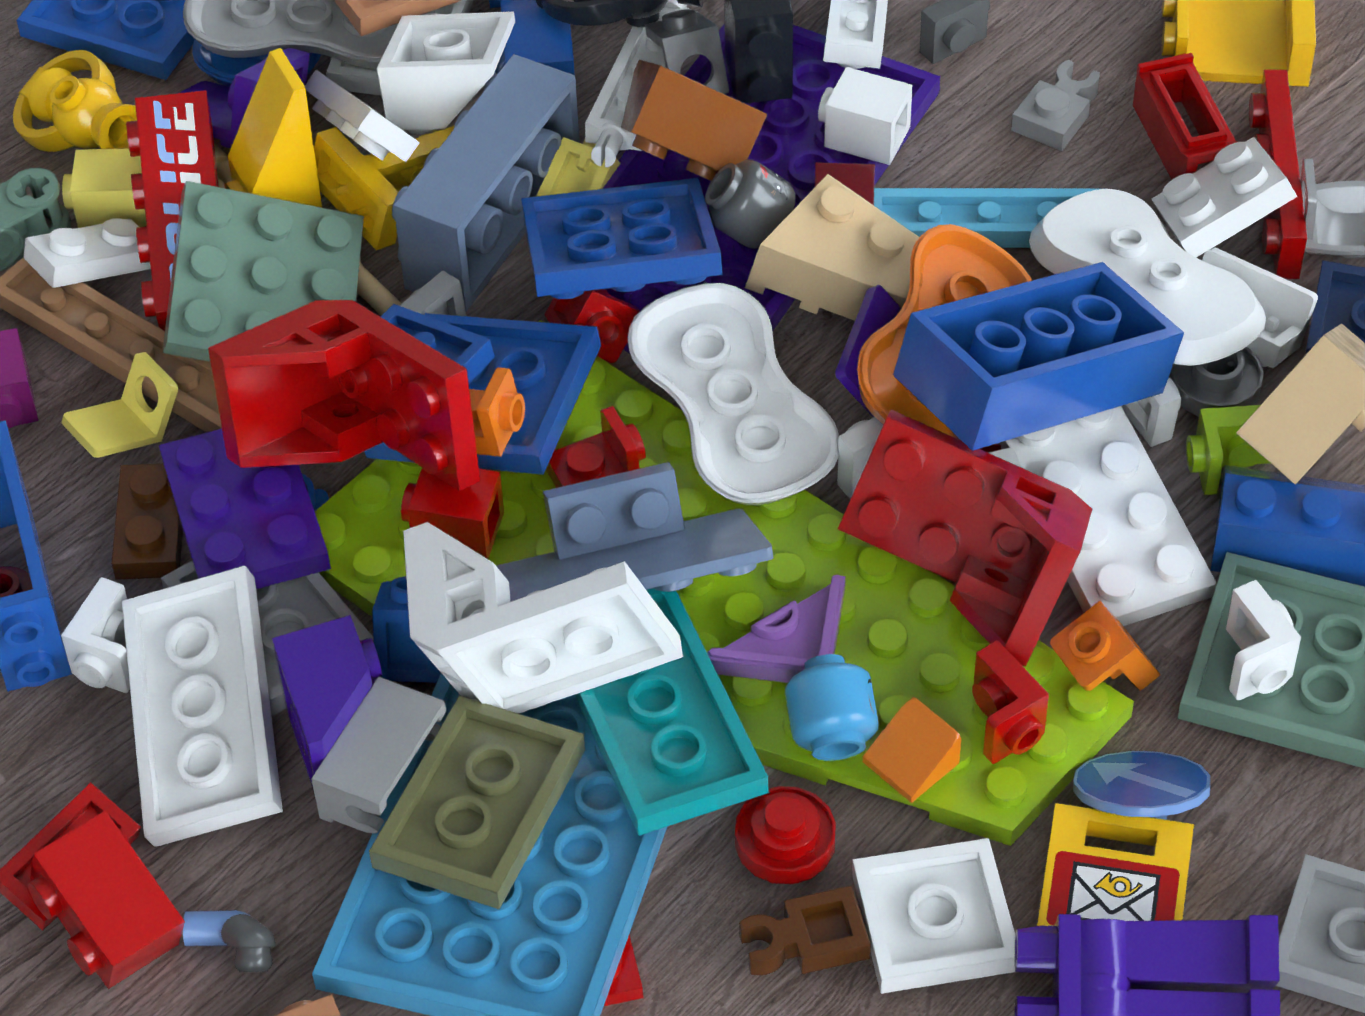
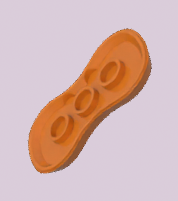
M953 224L935 226L928 229L918 238L910 258L909 292L902 309L894 319L874 332L865 341L858 357L857 372L860 395L871 414L883 425L892 409L958 439L943 422L893 376L910 314L1032 281L1029 274L1015 258L981 234Z

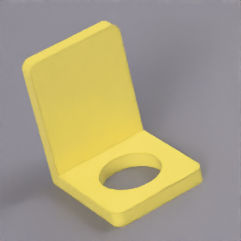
M146 352L137 353L134 356L120 400L66 412L61 423L96 458L162 442L178 393V385ZM145 376L153 381L157 389L158 403L155 410L147 405L143 397L142 382Z

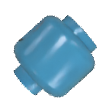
M825 654L807 660L804 663L805 669L794 675L785 687L791 733L795 744L805 750L812 751L813 757L818 760H841L860 754L866 748L865 742L870 740L879 729L869 672L858 665L845 663L844 657L837 654Z

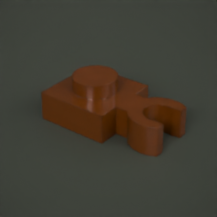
M852 885L784 900L785 919L776 920L768 915L757 914L748 916L739 922V937L742 944L762 940L770 945L766 949L748 953L751 975L773 973L782 966L786 959L797 957L802 974L870 959L871 943Z

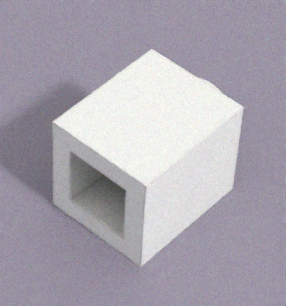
M846 67L835 88H826L819 105L818 119L825 122L824 147L890 165L910 128L912 84Z

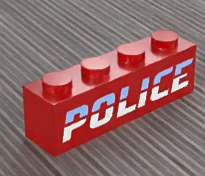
M206 90L135 98L137 121L126 122L130 156H140L142 173L131 174L135 209H145L147 226L136 227L140 263L150 262L152 280L141 281L145 317L156 316L159 328L164 331L182 190L186 181L219 187L212 117Z

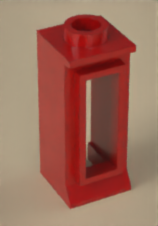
M1192 53L1140 63L1137 66L1133 107L1171 180L1182 174L1195 173L1198 164L1214 161L1215 156L1223 148L1238 142L1235 140L1193 63L1194 55ZM1182 102L1199 136H1191L1174 103Z

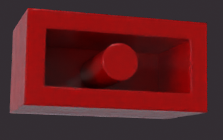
M106 810L33 854L30 875L32 881L27 884L34 903L47 919L50 920L55 916L58 917L71 938L67 939V945L78 966L88 976L96 972L108 989L179 945L185 923L184 919Z

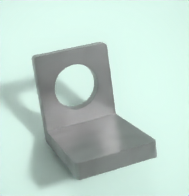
M691 9L670 12L662 16V21L645 24L647 37L663 50L666 68L680 74L681 66L689 56L695 54L704 55L709 59L712 71L709 79L703 85L723 94L729 92L719 31L716 24L699 12Z

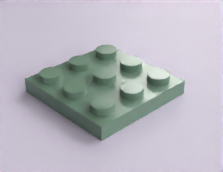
M186 181L181 194L162 353L210 362L208 347L315 300H353L356 302L364 216Z
M1226 552L1180 702L1177 719L1365 769V587ZM1257 580L1272 600H1278L1285 606L1291 617L1293 627L1301 636L1293 676L1283 686L1267 694L1257 692L1242 700H1236L1230 692L1229 686L1235 656L1241 649L1226 630L1233 589Z

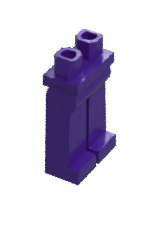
M1059 914L1054 926L1042 925L1017 929L1015 934V972L1053 973V997L1017 996L1015 999L1014 1016H1280V990H1273L1280 981L1278 915H1249L1246 920L1124 921L1118 919L1081 920V915Z

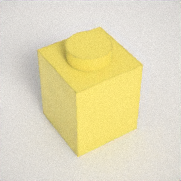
M129 148L75 150L72 174H64L62 195L65 208L74 209L78 228L103 224L106 220L114 218L132 219L139 227L147 226L145 209H135L131 174L142 173L140 156L131 157Z

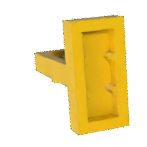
M454 126L415 138L420 143L407 162L390 151L383 161L372 153L363 155L337 127L318 132L314 144V153L320 192L338 211L364 216L362 236L375 250L393 245L397 238L396 221L392 217V207L398 192L404 186L409 187L423 169L429 153L434 148H439L453 131Z

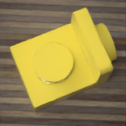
M563 137L536 197L603 189L620 163L616 158L612 166L605 167L604 159L602 166H598L591 158L592 149L596 144L585 142V139L581 144Z

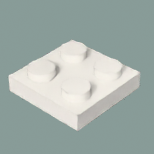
M1252 137L1246 142H1236L1226 146L1215 156L1213 162L1195 173H1186L1175 177L1166 184L1162 193L1152 198V201L1183 249L1192 256L1198 257L1293 200L1297 195L1287 177L1255 137Z
M989 838L852 859V877L863 922L871 943V956L881 994L1015 972V932Z

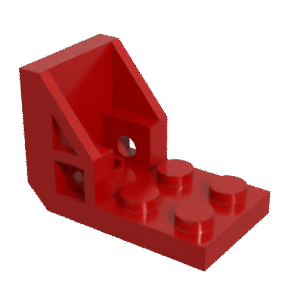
M315 300L208 347L227 459L241 468L343 462L384 442L390 449L398 451L421 466L427 473L435 475L458 491L480 482L467 369L353 300Z
M891 409L838 526V530L955 582L956 584L949 601L989 644L998 640L1022 666L1026 667L1081 552L1092 508L1072 490L981 449L972 451L963 441Z

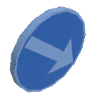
M1155 751L1118 752L1088 760L1075 770L1073 792L1081 802L1102 812L1127 817H1155L1166 820L1168 815L1179 814L1198 807L1210 796V774L1200 764L1182 756Z

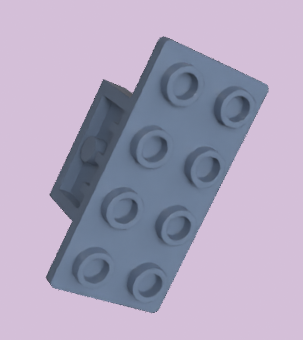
M666 462L543 491L554 552L497 565V568L509 581L511 602L523 598L532 592L554 587L590 574L594 570L607 568L624 561L646 590L655 588L658 591L667 592L686 588L693 583V578L719 573L723 576H738L749 573L757 567V563L771 560L774 556L771 543L743 509H734L683 521L675 471L671 464Z

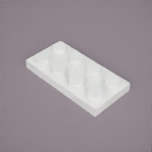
M1122 406L1000 442L1001 450L1014 448L1023 469L1072 490L1092 508L1081 552L1067 579L1083 612H1086L1101 600L1120 623L1126 626L1213 597L1217 582Z
M241 566L123 600L122 608L144 837L154 847L283 812L255 577L246 566Z

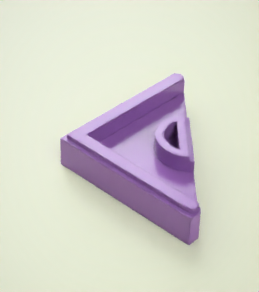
M833 575L830 585L797 604L796 601H791L751 625V632L724 648H711L708 651V656L717 674L788 683L794 675L805 669L804 663L807 660L820 655L835 654L845 594L846 576Z

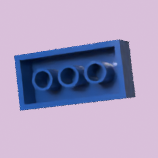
M1100 262L911 313L893 376L943 422L958 439L963 441L973 451L1162 394L1184 332L1105 263Z

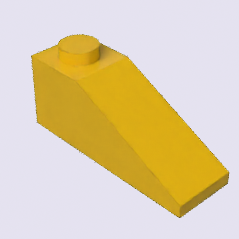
M278 48L270 51L228 154L232 181L225 183L224 187L225 189L322 208L306 89L283 50Z

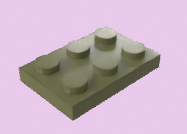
M459 695L370 848L369 855L372 868L500 910L585 752L584 734L486 703L482 704L479 701Z

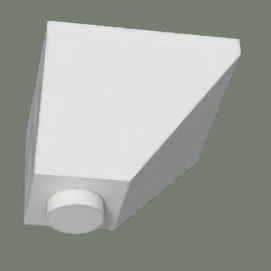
M514 12L402 16L377 67L386 119L400 129L408 130L409 133L415 135H423L435 132L438 129H445L493 76L515 24Z

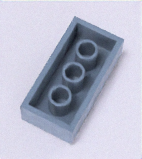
M513 54L498 74L494 73L486 82L483 93L470 110H465L459 115L451 134L439 148H434L429 153L423 169L409 187L404 186L398 192L393 203L392 217L396 221L399 243L398 259L402 266L405 289L414 292L422 288L441 271H445L460 280L465 311L467 312L526 233L521 198L536 197L563 137L580 143L575 75Z

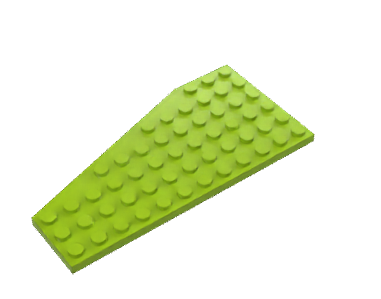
M600 357L595 358L555 450L602 433L600 410L614 406L625 425L633 423L640 433L645 447L646 458L639 461V468L669 462L674 468L683 521L729 510L743 509L772 545L774 558L757 563V567L749 573L738 576H723L719 573L693 578L691 585L676 590L707 654L711 648H724L751 632V625L794 600L798 604L830 585L833 575L846 576L845 594L835 654L843 656L845 663L858 665L869 672L879 729L870 740L865 742L866 748L860 754L841 760H818L813 757L812 751L805 750L795 744L792 737L785 696V687L788 683L718 674L762 765L825 786L828 779L928 811L929 820L1011 846L1074 779L1075 770L1086 761L1093 759L1132 717L1133 700L1105 682L1100 683L1091 691L1084 690L1054 649L1038 640L1024 668L1049 693L1045 733L1038 743L1027 752L1020 755L1012 753L999 762L992 764L983 754L985 725L988 717L977 705L972 692L976 652L990 644L949 601L955 586L929 570L838 530L844 514L806 490L782 500L761 505L739 504L717 493L706 484L695 467L691 448V434L684 412ZM376 459L315 511L331 569L319 572L332 589L371 617H373L372 609L381 583L406 576L403 531L409 529L410 525L409 522L402 521L401 504L408 483H417L422 469L421 466L413 462ZM545 470L544 475L498 471L501 475L504 515L488 560L497 566L554 552L543 491L555 489L556 487L547 471ZM912 697H915L960 734L961 749L959 764L911 803L862 761L863 755L899 709Z

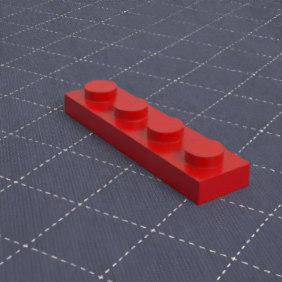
M1264 69L1260 93H1251L1249 126L1250 128H1259V134H1255V139L1287 177L1297 197L1269 213V218L1264 219L1262 249L1263 254H1273L1275 275L1284 279H1300L1307 242V231L1287 70Z

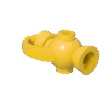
M86 50L66 52L39 67L19 91L13 111L14 127L20 136L36 149L45 152L62 151L74 146L83 149L129 148L126 122L137 121L136 106L122 104L116 92L112 73L101 59ZM90 70L92 71V78L77 79L71 72ZM34 114L39 120L53 122L54 125L44 129H33L32 116Z

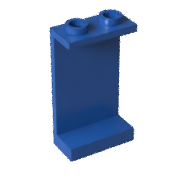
M5 420L0 422V528L18 525L33 587L32 590L0 598V670L8 692L27 686H41L51 680L72 675L61 637V627L29 498Z

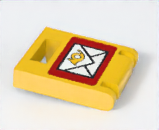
M1055 803L1037 926H1054L1059 914L1081 915V920H1182L1194 824L1150 817L1120 816L1097 809ZM1086 836L1155 846L1154 854L1150 856L1085 846Z

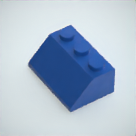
M1225 465L1210 571L1221 572L1226 552L1365 587V485L1304 476L1295 485L1283 473Z

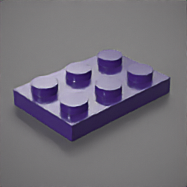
M222 429L159 445L162 462L197 579L246 566L255 577L256 589L331 569L328 551L299 465L241 468L227 459Z

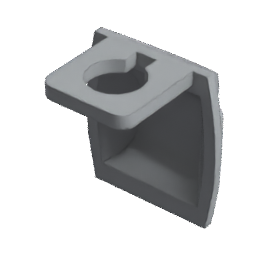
M1313 158L1303 159L1300 181L1307 231L1305 252L1310 255H1337L1345 259L1365 258V181H1338L1316 184Z

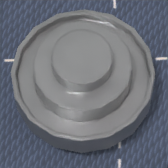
M1245 347L1226 358L1206 364L1192 366L1173 364L1170 378L1178 388L1183 409L1199 417L1200 409L1255 405L1259 400L1264 371L1259 358L1248 347Z

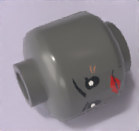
M749 159L736 165L729 163L720 169L707 189L705 201L709 205L708 212L712 225L741 245L755 250L759 249L760 244L793 211L796 196L792 185L761 163Z

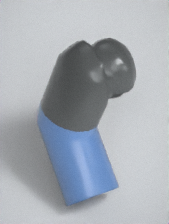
M237 910L185 911L183 918L185 921L183 927L185 946L236 947L234 965L239 972H266L271 968L273 964L271 947L276 946L273 932L252 916Z

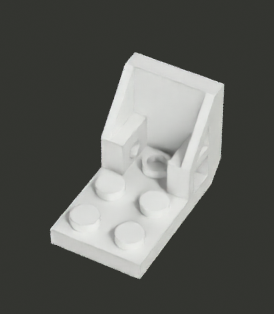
M428 522L403 531L410 638L463 697L520 714L683 657L679 633L625 561L607 568L594 570L590 574L554 587L532 592L523 598L510 602L509 581L490 560Z

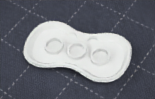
M1099 189L1079 194L1054 207L1031 231L1029 239L1031 251L1037 261L1050 272L1059 274L1103 262L1184 332V336L1174 364L1192 366L1226 358L1250 345L1260 336L1265 328L1266 316L1263 307L1250 287L1231 272L1206 263L1184 251L1170 238L1153 209L1145 201L1130 193L1116 189Z
M724 283L698 284L676 290L654 300L634 317L628 333L631 357L637 367L648 378L668 392L681 407L689 424L695 467L702 479L713 490L739 504H767L805 490L824 478L834 468L839 457V433L835 422L821 405L793 385L781 369L775 354L772 325L765 308L753 296L736 286Z

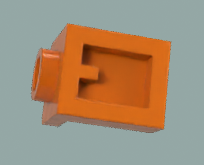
M497 367L485 391L469 389L477 454L501 457L513 432L519 431L523 424L525 402L522 394L517 393L511 369Z
M1101 600L1050 640L1051 647L1086 691L1093 690L1109 676L1115 680L1123 673L1141 691L1161 676L1127 629Z

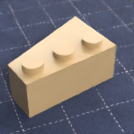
M827 174L760 244L745 288L762 295L765 288L800 300V309L817 314L819 308L855 321L867 289L881 285L902 308L909 292L910 258L919 236Z
M1342 323L1324 334L1236 432L1295 485L1351 424L1360 432L1365 428V343Z

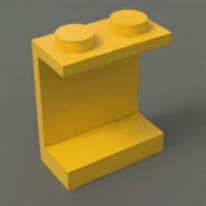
M1315 0L1162 1V17H1172V22L1164 21L1162 56L1173 57L1192 53L1194 55L1193 63L1203 81L1262 84L1264 69L1287 70L1289 86H1309L1316 48Z

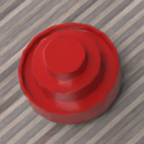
M773 787L769 789V793L749 799L742 806L736 817L735 849L741 863L754 876L773 884L793 885L812 879L827 867L835 853L836 822L829 806L816 794L799 787Z

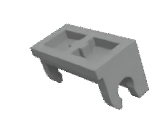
M378 676L311 778L319 818L330 823L334 820L366 833H377L384 820L376 815L381 816L387 806V798L424 740H434L441 728L436 722H440L446 713L445 701Z

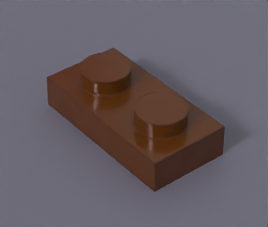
M163 463L120 465L111 563L115 580L161 578L180 567L183 535L182 525Z

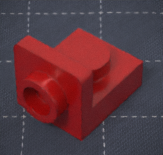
M606 289L585 291L582 295L571 299L553 298L544 315L549 323L596 326L601 341V347L596 357H600L609 363H614L618 360L628 342L629 327L640 310L630 303L609 295Z
M614 406L600 410L602 433L554 450L546 471L555 487L559 488L640 469L639 461L646 458V452L640 433L633 423L625 425Z
M998 640L976 652L972 692L977 705L988 717L985 725L983 754L992 764H995L1012 753L1015 755L1023 754L1038 743L1045 733L1049 693Z

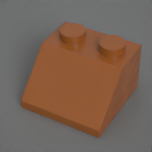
M639 60L634 70L621 128L636 134L632 146L663 160L668 150H672L690 158L685 170L712 181L714 176L725 165L729 163L736 165L748 159L767 113L661 65Z

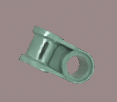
M40 167L28 168L0 184V271L8 269L24 257L25 238L48 234L59 228H71L70 215L67 209L58 201L60 192L56 175L48 169ZM26 187H30L33 197L27 195ZM45 217L51 219V227L47 226Z

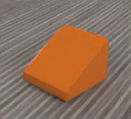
M912 697L899 709L866 751L862 762L912 803L959 764L961 736L921 701Z

